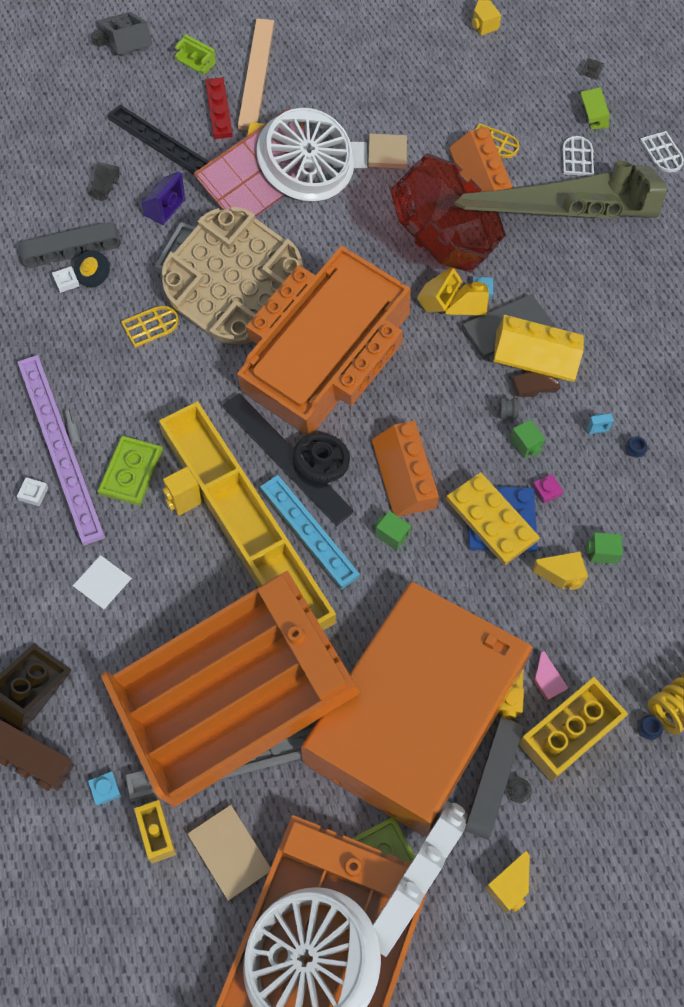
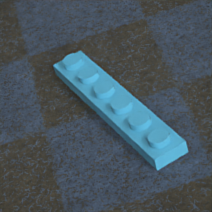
M279 475L260 486V491L341 590L360 577V573Z

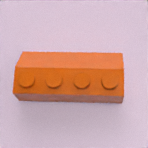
M488 127L470 130L449 147V152L466 193L513 188Z
M416 421L395 424L373 438L371 442L392 513L399 517L436 509L439 495Z

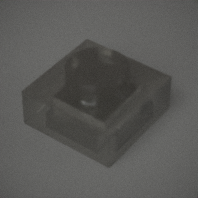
M587 58L580 75L598 80L604 63Z

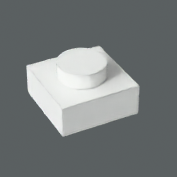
M72 266L52 273L60 293L79 287V282Z
M26 477L17 494V498L19 501L40 506L47 492L48 485L47 483Z

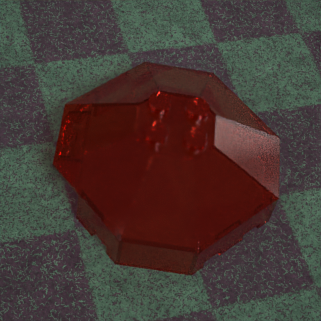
M426 153L390 188L398 221L414 238V243L419 248L426 250L439 264L471 273L506 236L499 212L465 210L454 205L455 201L463 194L481 192L482 189L472 179L467 182L459 174L463 169L458 164Z

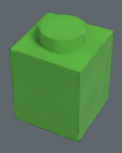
M531 419L513 428L510 436L511 442L523 458L530 455L532 457L538 455L543 450L542 447L546 440Z
M389 511L385 517L380 516L374 526L376 527L375 536L397 551L410 535L412 525Z
M594 532L586 545V552L590 554V562L617 564L623 556L622 534Z

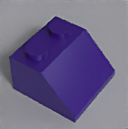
M178 171L165 176L154 186L150 194L143 198L141 204L145 217L164 225L185 201L182 173Z

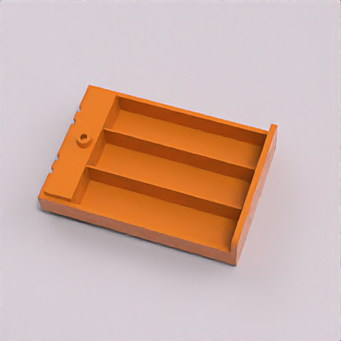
M288 571L283 572L116 674L112 675L108 671L101 673L105 687L154 792L161 800L174 808L360 694L348 670L345 668Z
M409 582L349 673L360 694L318 720L301 746L303 763L421 836L426 837L529 660L533 647L529 643L414 582Z
M292 815L216 1007H253L246 992L243 976L245 948L257 920L276 900L288 893L304 888L320 887L332 889L355 901L364 910L373 924L409 867L410 862L405 860L403 862L398 860L396 856L386 855L381 850L344 835L343 837L339 836L334 831L322 829L317 824ZM427 892L419 908L387 957L381 954L377 987L367 1007L389 1006ZM312 905L300 907L305 937H307ZM319 905L314 937L331 907ZM294 910L285 914L283 919L300 943ZM340 911L336 913L321 942L347 921V918ZM277 921L270 930V933L296 949L279 921ZM350 928L324 950L349 943ZM267 936L262 950L269 951L277 942ZM286 949L278 954L277 960L279 964L284 963L288 958ZM349 950L323 957V959L348 962ZM260 955V970L271 967L268 956ZM313 957L305 958L304 963L312 962ZM323 964L325 969L340 979H345L347 967ZM280 970L261 976L263 989L267 988L285 972ZM320 971L319 974L337 1002H339L343 985ZM292 976L267 996L274 1007H276ZM314 977L319 1007H334ZM299 981L284 1007H295ZM308 981L306 982L303 1007H312Z

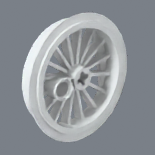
M311 108L288 110L272 119L263 128L259 136L257 158L263 174L276 189L292 198L303 201H321L331 198L343 190L352 177L354 154L349 137L344 128L334 118L322 111ZM298 123H305V136ZM292 124L296 133L292 131L287 125ZM309 124L316 125V128H315V131H314V133H313V136H312L311 140H310ZM319 127L324 129L326 132L314 141ZM281 128L289 137L284 136L278 133L277 131ZM329 134L334 138L332 140L320 143ZM271 138L281 141L287 145L272 144ZM336 144L340 147V149L327 148ZM272 151H283L290 153L274 157ZM329 155L342 156L343 162ZM295 158L284 169H281L280 166L277 164L279 162ZM300 161L301 165L296 178L289 176L287 172ZM326 162H328V163H330V164H332V165H334V166H337V167L341 168L342 170L340 171V173H337V172H336L331 166H329ZM320 166L333 178L327 181ZM304 168H309L312 172H307ZM316 173L321 183L312 182L316 176Z
M312 887L299 889L284 895L271 904L257 920L245 948L243 976L246 992L252 1006L274 1007L267 996L292 976L276 1007L285 1006L298 981L299 986L295 1007H303L307 981L312 1007H319L314 977L334 1007H367L377 987L380 974L381 954L378 937L371 920L364 910L351 898L338 891ZM312 905L307 937H305L300 907ZM319 905L331 907L314 937ZM294 910L300 943L283 919V916ZM340 911L347 918V921L321 942L336 913ZM277 921H279L296 949L270 933V930ZM350 928L349 943L324 950ZM267 936L277 942L269 951L262 950ZM286 949L288 958L284 963L279 964L277 960L278 954ZM349 950L348 962L323 959V957ZM260 955L268 956L272 966L260 970ZM312 956V962L305 964L304 959ZM323 964L347 967L345 979L342 980L325 969ZM280 970L285 972L267 988L263 989L261 976ZM320 971L343 985L339 1002H337L319 974Z

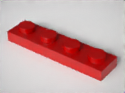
M224 77L205 79L214 139L233 138Z

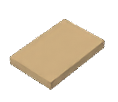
M231 805L188 833L189 838L228 902L269 874L271 867Z

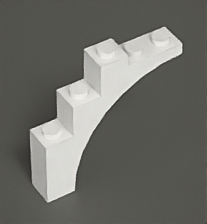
M446 802L409 867L373 923L379 941L380 953L387 957L419 908L424 895L441 871L446 858L466 827L465 822L468 814L456 803Z

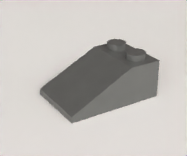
M132 12L97 20V24L112 50L121 56L130 54L132 50H145L147 46L152 45L147 22Z

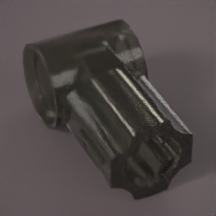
M100 162L97 164L95 180L90 190L92 197L99 201L108 198L113 183L117 184L119 180V166Z

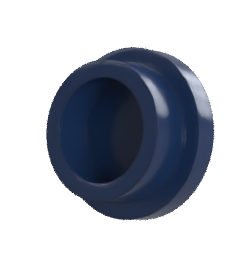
M638 436L630 438L625 445L626 452L635 458L644 456L648 449L646 441Z
M648 715L639 721L638 731L643 738L655 740L661 736L663 726L658 718Z

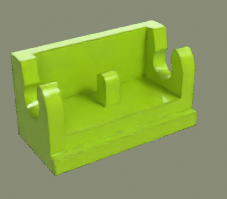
M187 34L175 46V49H180L175 55V60L203 75L216 64L215 49Z
M601 87L580 92L589 123L598 122L597 124L590 125V128H609L610 114Z

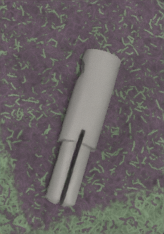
M66 410L64 414L72 446H78L81 444L77 425L72 411Z

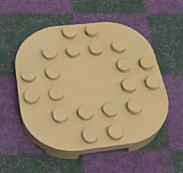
M231 207V209L224 210L217 208L203 215L197 221L198 226L174 253H169L162 268L163 288L168 301L174 309L208 335L226 344H247L253 341L248 338L246 325L298 265L303 267L302 258L297 247L288 238L285 240L257 220L252 212L239 207Z

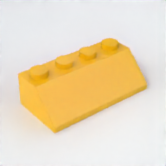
M503 315L496 330L493 362L574 382L584 351V335Z

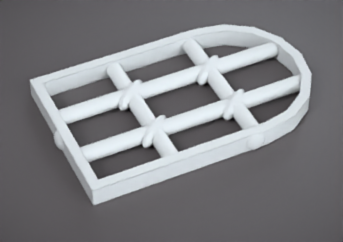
M667 131L640 138L639 141L658 169L669 173L681 169L684 163L683 156ZM665 135L670 143L665 144L660 136ZM657 137L661 142V146L656 147L652 138ZM649 140L652 148L649 149L644 141ZM669 146L674 148L677 155L673 156L668 149ZM664 148L669 156L663 158L659 149ZM651 151H656V153L659 156V160H656L654 158ZM678 157H679L680 160H681V165H680V166L678 165V163H677V161H676V158H678ZM667 160H672L677 168L670 169L666 163ZM663 162L666 168L662 167L659 163Z
M580 136L567 138L562 148L563 174L594 176V150L590 141ZM574 140H581V149L574 147ZM571 141V148H565L566 143ZM584 142L588 144L590 149L584 148ZM565 151L571 152V160H565ZM574 151L581 153L582 161L574 159ZM584 152L591 153V161L585 160ZM565 163L572 164V171H566ZM575 164L582 165V172L575 171ZM585 164L591 165V173L585 172Z

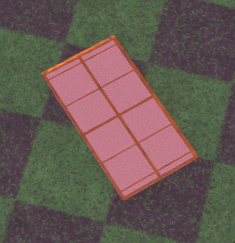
M269 122L194 172V176L223 210L239 207L255 214V217H258L287 196L268 181L260 168L257 158L258 139L263 128ZM298 123L305 136V126L303 123ZM288 124L287 126L296 133L293 125ZM281 128L277 131L278 133L289 137ZM271 138L272 144L287 145L281 141ZM272 151L274 157L290 153L283 151ZM291 158L279 162L277 164L280 166L281 169H284L295 158ZM299 161L287 174L296 178L301 162ZM304 168L307 172H312L309 168Z

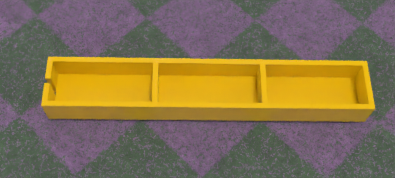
M197 401L159 420L162 435L182 467H188L199 485L200 496L257 587L288 571L323 631L336 624V613L199 402Z

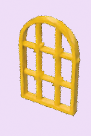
M478 124L476 129L488 127L492 138L502 143L500 147L496 146L501 158H511L518 153L519 142L514 136L489 126ZM493 133L500 134V135H502V136H505V139L503 140V139L497 138V137H495V136L492 135V134H493ZM507 139H512L516 144L508 142ZM507 144L517 149L515 152L504 149V145ZM503 151L509 154L504 155L500 154V152Z
M158 306L122 320L121 324L136 348L174 331L178 326L179 319L174 309L168 306ZM157 310H168L160 315L156 312ZM152 312L155 316L142 322L140 317ZM171 313L176 316L175 319L163 323L161 320L162 317ZM137 319L139 321L131 327L127 328L125 326V323ZM157 319L159 322L158 326L147 330L145 325ZM176 322L169 330L165 328L167 325ZM141 326L144 331L131 337L129 331ZM160 328L164 331L152 337L149 335L152 331ZM146 334L148 339L135 344L133 339Z

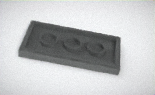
M531 294L489 312L487 315H482L464 323L462 329L482 359L494 354L496 330L503 315L553 327L554 323Z

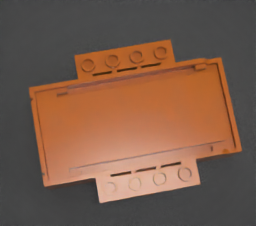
M342 245L316 275L298 265L246 325L248 338L257 345L248 354L245 364L237 373L242 393L304 435L314 433L340 400L352 407L402 345L403 330L399 327L410 315L411 288L403 283L401 285L399 280L352 251L349 252Z

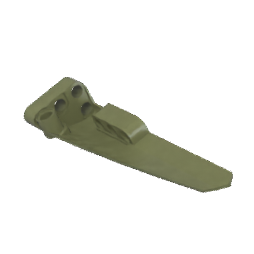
M618 160L615 162L612 172L545 185L466 193L455 201L454 205L465 210L617 218L619 216L656 218L660 214L667 185L650 166L632 165L629 162Z

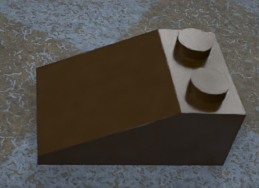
M35 644L31 645L0 673V718L12 727L22 731L39 714L71 673V669Z

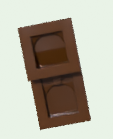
M536 372L517 375L511 379L517 397H535L539 392L555 393L560 389L557 378Z

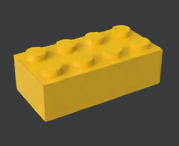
M593 677L525 734L520 740L519 746L552 782L616 727L628 713L600 682Z

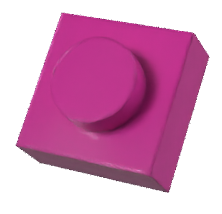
M553 474L535 481L532 485L543 504L562 496L564 492Z

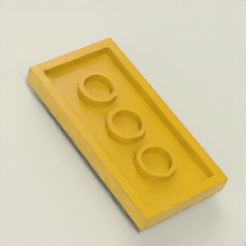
M481 472L446 497V501L504 566L540 539L538 534Z

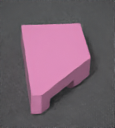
M545 651L541 652L534 682L548 702L567 691L568 687Z

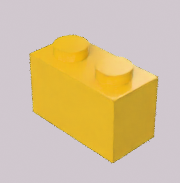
M188 467L163 479L165 488L162 491L170 511L175 510L177 515L180 516L202 504L199 485Z
M160 800L134 808L148 860L153 864L177 855Z

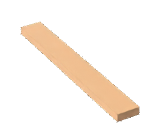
M256 19L238 130L248 131L250 122H259L274 20Z

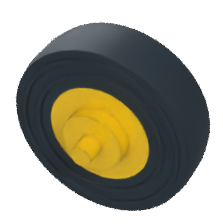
M88 250L77 258L73 271L79 283L86 287H97L108 277L110 264L106 256L101 252Z

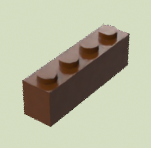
M0 720V764L5 767L8 764L16 767L14 772L25 779L32 776L37 779L35 784L46 791H49L50 788L58 791L74 767V763L69 758Z

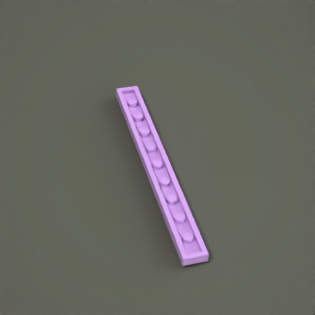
M36 355L18 361L81 542L85 546L105 538L39 356Z

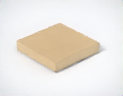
M369 134L368 167L406 169L407 135Z

